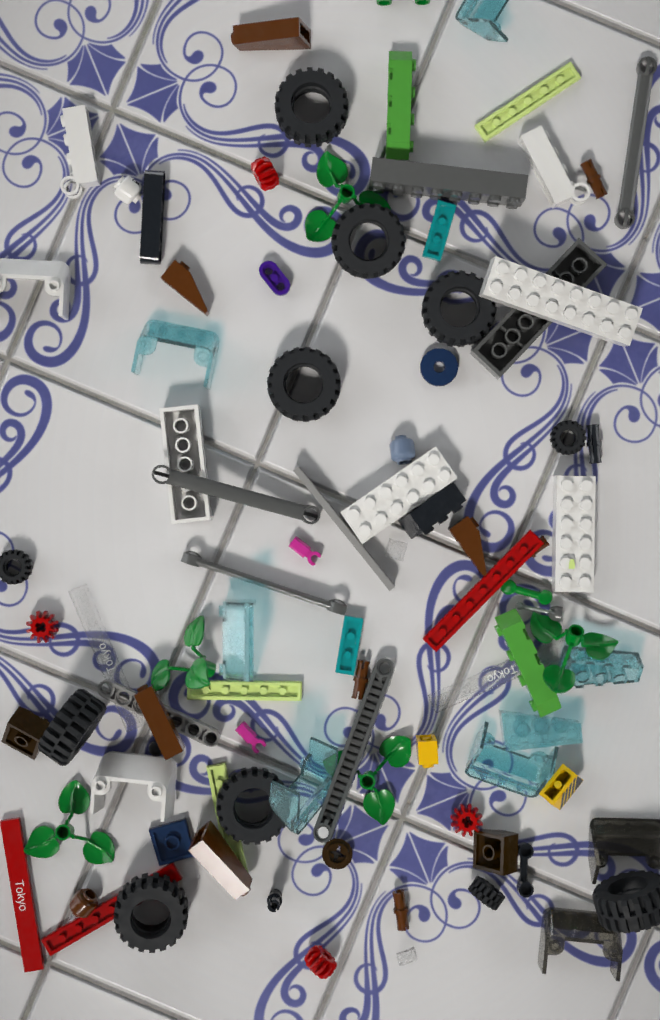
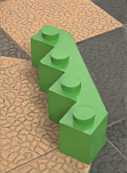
M389 51L386 159L409 160V153H413L414 141H410L411 125L414 126V114L411 113V98H415V86H412V71L416 70V59H412V51Z
M516 608L494 617L497 623L494 628L499 637L503 636L509 649L506 651L510 662L514 660L520 673L517 676L521 686H526L532 699L529 701L533 712L537 711L539 716L543 717L561 709L557 693L551 691L543 680L544 665L537 655L538 652L532 639L528 636L525 624Z

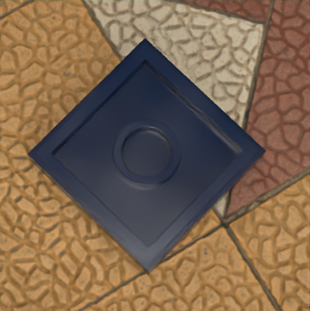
M186 818L149 828L159 866L194 857L188 851L192 843V837Z

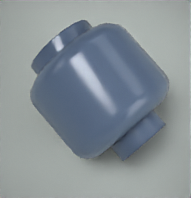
M406 435L396 436L395 440L389 444L391 459L397 462L398 465L409 464L416 456L414 441L406 438Z

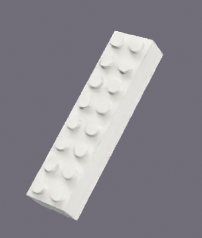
M497 256L493 257L490 261L479 296L622 347L630 346L643 309Z

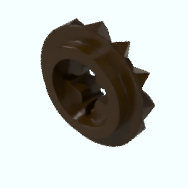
M333 838L326 842L323 847V861L332 869L345 868L352 860V848L342 838ZM340 846V853H342L343 855H339L335 861L334 853H332V851H336L337 848Z

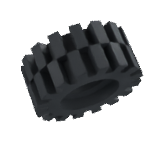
M562 421L556 424L552 432H550L551 446L555 448L557 453L562 455L575 454L585 446L584 442L587 439V436H585L586 431L576 421ZM566 430L572 431L575 435V441L571 445H565L561 441V434Z
M9 550L2 553L0 556L1 581L11 585L27 580L28 576L32 573L31 569H33V565H31L32 560L28 558L29 555L25 554L24 551ZM11 560H17L21 564V570L16 575L11 574L7 569V565Z
M476 876L468 888L469 892L476 899L495 911L505 899V896L499 889L480 876Z

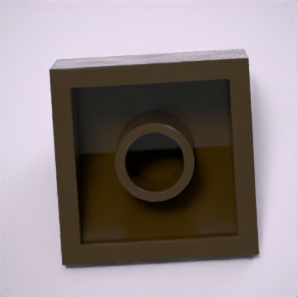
M19 706L8 721L1 742L35 760L40 752L38 743L50 722L45 718L35 715L31 710Z
M479 829V832L474 830L473 868L502 876L517 872L519 833L506 830Z

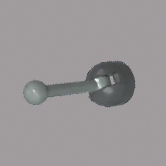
M521 602L516 604L518 610L523 608L547 613L551 620L558 622L561 620L563 611L561 606H552L547 610L523 605Z

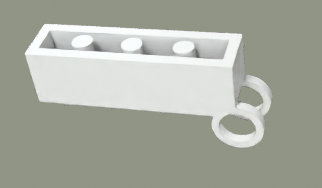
M85 105L62 108L63 115L60 116L62 127L66 129V134L63 135L64 142L69 148L67 161L72 166L70 176H66L61 180L60 188L70 199H78L83 193V188L101 185L89 110ZM75 183L77 185L74 191L67 192V187L70 184Z
M539 126L521 135L518 142L552 208L554 209L567 201L576 206L584 204L590 196V187L584 182L574 184L573 181L569 180L566 166L560 163L558 159L559 153L556 147H552L549 141L550 135L546 129L543 130L542 126ZM574 190H581L584 193V198L576 197Z

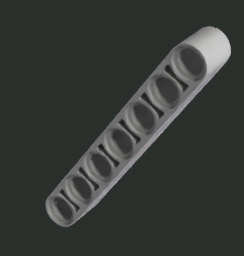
M105 679L100 682L97 692L101 697L144 716L141 709L137 707V701L134 697L137 691L111 679ZM105 683L111 685V693L103 692L102 685ZM121 692L129 694L128 701L124 702L120 699L119 695ZM164 704L171 719L174 716H179L182 719L180 725H175L178 733L209 747H214L219 743L220 732L216 728ZM196 724L199 727V732L196 734L191 733L189 726ZM210 732L215 733L217 739L213 742L206 739V735Z

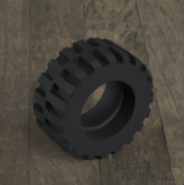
M307 67V71L302 72V69L296 70L294 76L290 73L286 77V82L282 81L279 85V91L275 95L276 102L274 103L276 119L279 123V128L282 132H285V136L289 140L293 139L294 143L298 145L304 143L305 147L311 148V144H316V147H320L323 142L328 144L332 142L334 136L338 137L341 134V129H344L346 119L348 118V99L345 88H342V82L339 79L335 80L334 74L331 72L326 74L322 68L313 71V67ZM313 92L323 95L330 104L329 114L323 120L316 123H307L298 119L295 116L293 107L295 101L303 94Z
M376 203L355 205L342 214L333 229L331 248L335 260L345 272L350 273L354 277L373 279L390 272L401 260L406 242V235H404L403 231L404 227L400 224L397 215H394L387 207L384 208ZM363 223L376 224L383 230L386 236V247L383 253L372 260L359 258L354 254L350 246V236L353 230Z
M459 270L457 273L451 271L447 275L438 277L429 286L422 302L421 314L425 328L427 327L428 333L431 336L437 338L436 341L446 343L450 347H464V345L474 344L488 332L495 320L497 307H495L494 301L479 296L484 281L482 277L479 279L475 273L467 274L462 270ZM452 292L466 293L476 304L477 312L474 320L464 327L452 326L442 317L441 303Z
M296 347L289 352L287 350L280 358L278 357L275 360L274 365L269 370L267 390L270 399L282 415L294 421L309 422L318 420L329 413L339 398L341 382L337 367L327 354H323L318 349ZM296 368H312L322 379V390L319 396L311 402H297L287 392L286 380L289 374Z
M85 689L75 691L45 730L38 743L39 751L60 766L68 765L101 721L107 709L105 703Z
M245 767L237 773H232L231 777L223 782V786L219 789L216 803L217 816L221 827L223 826L224 832L228 836L231 835L233 840L237 842L241 840L243 844L247 845L250 842L259 845L261 841L265 840L266 843L271 841V837L274 835L277 837L281 833V828H285L287 818L290 816V799L284 783L276 774L270 773L265 768L251 767V769H246ZM258 788L269 795L271 810L266 818L258 822H246L237 815L235 802L238 795L244 790Z
M645 870L623 872L616 876L613 875L607 880L604 879L594 889L592 898L598 921L608 931L636 933L660 925V875L653 871L645 872Z
M154 872L153 876H148V873L142 874V878L135 876L131 879V883L127 882L123 886V890L117 896L114 909L115 930L120 934V939L123 942L128 941V947L132 949L137 947L138 951L143 953L144 950H149V953H155L156 949L164 951L167 945L172 947L176 944V938L180 939L183 935V930L187 927L188 899L185 897L184 889L182 887L179 888V883L176 880L170 881V876L164 875L160 877L159 873ZM145 900H158L168 907L170 914L160 924L146 925L135 918L133 914L134 907Z

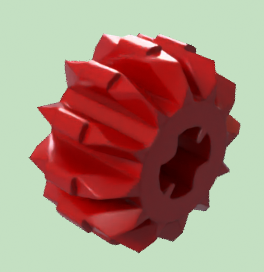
M264 156L251 163V170L255 180L262 190H271L279 185L278 174L269 158Z
M37 611L36 616L30 615L31 621L26 622L27 626H31L26 632L33 633L30 639H34L37 636V643H40L42 639L45 643L49 642V637L52 639L56 637L53 632L59 631V628L54 627L59 621L53 622L52 619L55 615L51 614L48 617V611H44L43 614L41 611ZM45 623L46 626L44 628H46V630H40L39 627H41V625L39 624Z
M468 803L467 808L460 804L461 810L453 809L456 814L450 815V818L454 820L450 824L452 827H456L454 830L456 833L461 831L463 837H465L466 832L473 836L472 830L480 831L477 826L483 825V822L479 820L483 816L481 813H477L479 810L477 807L472 809L470 803ZM466 816H468L470 819V822L467 821L468 823H464L463 818L466 819Z
M320 945L311 947L304 958L306 966L310 968V971L321 979L330 977L337 966L335 958L332 957L331 953Z

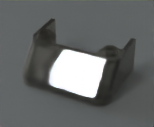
M599 817L592 819L589 825L588 861L592 884L597 882L599 869L607 865L608 855L645 856L646 863L650 868L660 870V820Z
M549 907L544 910L538 954V965L542 974H546L548 955H559L564 950L565 941L603 944V954L606 959L611 961L610 972L616 981H620L623 955L621 932H610L601 926L595 911Z

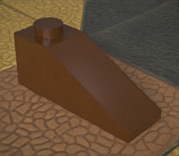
M174 260L160 278L203 314L208 316L210 313L192 274L188 271L190 267L183 261L178 263Z
M465 516L448 530L480 574L485 576L487 574L480 532L477 529L479 524L473 517Z

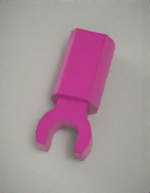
M297 536L289 544V547L301 557H307L309 564L313 566L315 563L311 560V557L317 555L321 558L319 552L311 551V547Z
M245 721L235 729L248 744L252 745V750L255 753H259V750L256 748L257 743H261L264 747L266 746L264 739L257 738V734Z

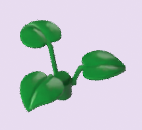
M326 151L318 162L316 175L323 187L328 188L334 185L336 188H340L337 193L338 202L328 216L322 210H314L308 214L305 220L306 238L312 242H322L330 239L336 224L330 218L341 203L347 204L353 200L357 205L376 203L390 210L391 207L382 196L370 190L361 192L358 201L354 187L350 184H341L348 176L346 164Z
M536 612L532 613L530 629L535 639L548 644L553 639L559 640L565 636V641L569 645L562 666L549 665L543 671L545 684L555 693H566L575 684L576 677L574 672L565 669L573 647L578 646L581 642V646L586 647L585 651L589 657L596 660H604L611 655L618 644V640L595 632L584 634V629L577 624L571 625L569 629H565L562 633V626L558 621L551 620L549 616L540 615Z
M203 615L192 621L184 634L185 645L191 646V649L200 658H197L190 668L169 667L167 659L159 661L151 674V685L153 684L156 691H161L167 686L171 670L187 671L185 683L190 689H200L211 685L209 678L214 675L216 664L207 661L206 656L196 649V646L201 644L204 637L205 619Z
M401 735L389 737L382 742L379 753L385 759L374 772L366 771L363 774L359 770L357 772L361 787L366 790L375 791L366 794L363 800V807L366 813L381 825L386 824L394 811L395 799L388 789L378 791L374 785L377 782V773L387 761L396 768L403 767L409 762L411 757V740ZM343 750L337 751L324 759V764L332 776H334Z
M74 780L63 789L58 800L60 811L62 813H70L67 820H65V824L59 825L55 833L48 826L36 828L31 833L24 852L36 858H49L54 856L60 849V844L56 839L67 840L72 838L88 842L83 847V855L88 862L92 864L113 862L115 847L112 839L106 833L96 831L91 835L90 839L74 834L75 830L69 824L74 813L79 815L86 812L90 806V796L79 781Z

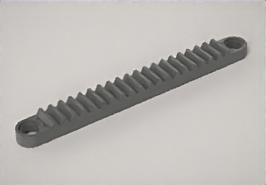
M382 658L375 664L313 830V836L318 842L324 843L331 840L339 823L344 805L395 671L394 663L387 658ZM382 663H389L390 671L388 673L380 671ZM321 827L328 829L329 833L326 838H321L318 834V830Z

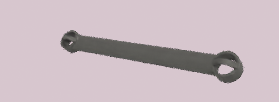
M649 56L642 58L636 67L638 77L618 213L614 218L615 225L620 229H628L635 221L633 212L653 74L657 69L656 60ZM642 62H647L645 73L640 68ZM652 64L653 70L651 73H649L650 65ZM625 212L622 225L619 223L618 216L620 213ZM630 215L631 222L629 225H627L628 216Z
M157 465L152 470V478L158 484H169L299 519L307 524H315L320 519V511L313 505L298 504L173 470L165 465ZM161 467L166 468L169 474L155 470ZM154 474H155V475H158V476L166 477V478H168V479H167L166 481H163V482H162V481H158V480L154 477ZM308 508H313L316 510L317 514L306 512L305 510ZM304 515L314 517L316 519L312 522H309L304 518Z
M195 551L184 552L181 559L183 563L196 567L200 566L324 607L328 611L340 615H345L347 605L340 599L327 601L206 561Z

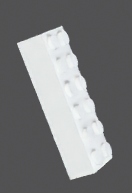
M196 404L159 408L165 466L173 470L208 479L200 406ZM167 484L172 524L212 520L210 495Z
M435 446L340 513L363 544L457 479V476Z
M553 476L551 590L554 592L594 593L596 476ZM570 559H574L575 569H569Z

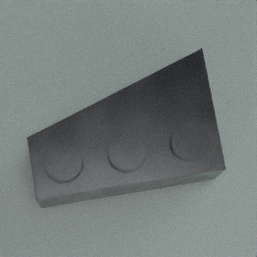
M452 482L420 506L413 509L408 515L402 517L398 522L411 539L422 533L427 535L434 530V524L438 522L440 525L449 518L447 515L450 512L455 514L462 509L463 506L461 504L466 499L454 482Z

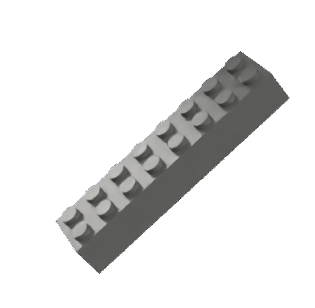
M373 157L369 190H373V193L383 194L385 191L392 192V195L395 196L410 194L413 198L428 196L431 200L445 198L454 203H459L462 200L468 201V204L478 205L480 202L487 203V206L490 207L506 205L508 209H517L521 207L526 199L528 175Z
M578 238L545 274L585 288L607 264ZM512 308L470 354L498 380L552 322Z

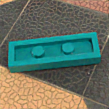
M438 200L422 257L441 261L457 205Z
M344 616L336 673L354 676L364 618Z

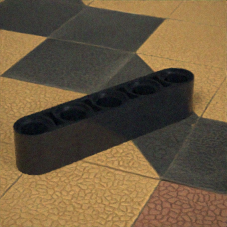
M145 170L140 241L141 264H161L165 171Z

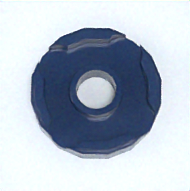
M435 348L428 351L420 363V373L423 379L428 384L436 387L451 383L458 372V362L455 355L443 348ZM437 362H441L444 365V371L441 373L434 370V364Z

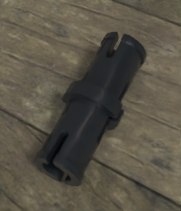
M599 424L586 425L588 433L586 445L589 447V464L602 463L600 451L602 441L599 438Z
M279 889L271 890L267 897V907L271 912H276V909L279 910L282 904V893Z

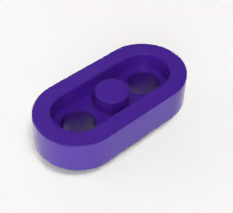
M265 261L260 265V276L273 293L277 296L286 295L290 291V282L279 267L272 261ZM267 269H272L273 272L272 274L267 275L265 271ZM280 283L284 284V289L282 290L277 288Z

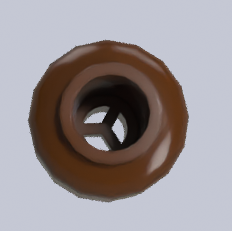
M91 889L78 890L69 903L72 914L76 917L87 918L97 907L98 899L96 893Z

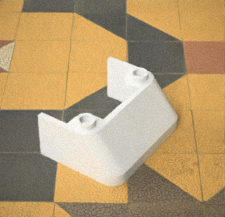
M0 259V293L5 290L7 279L45 281V291L51 296L59 297L58 316L64 320H69L71 269L65 262Z
M115 751L104 754L92 781L90 814H94L104 808L105 794L110 791L112 781L148 785L147 793L149 798L153 801L162 802L160 822H165L174 815L177 771L175 760L172 758L165 760L163 756L155 757L152 755Z

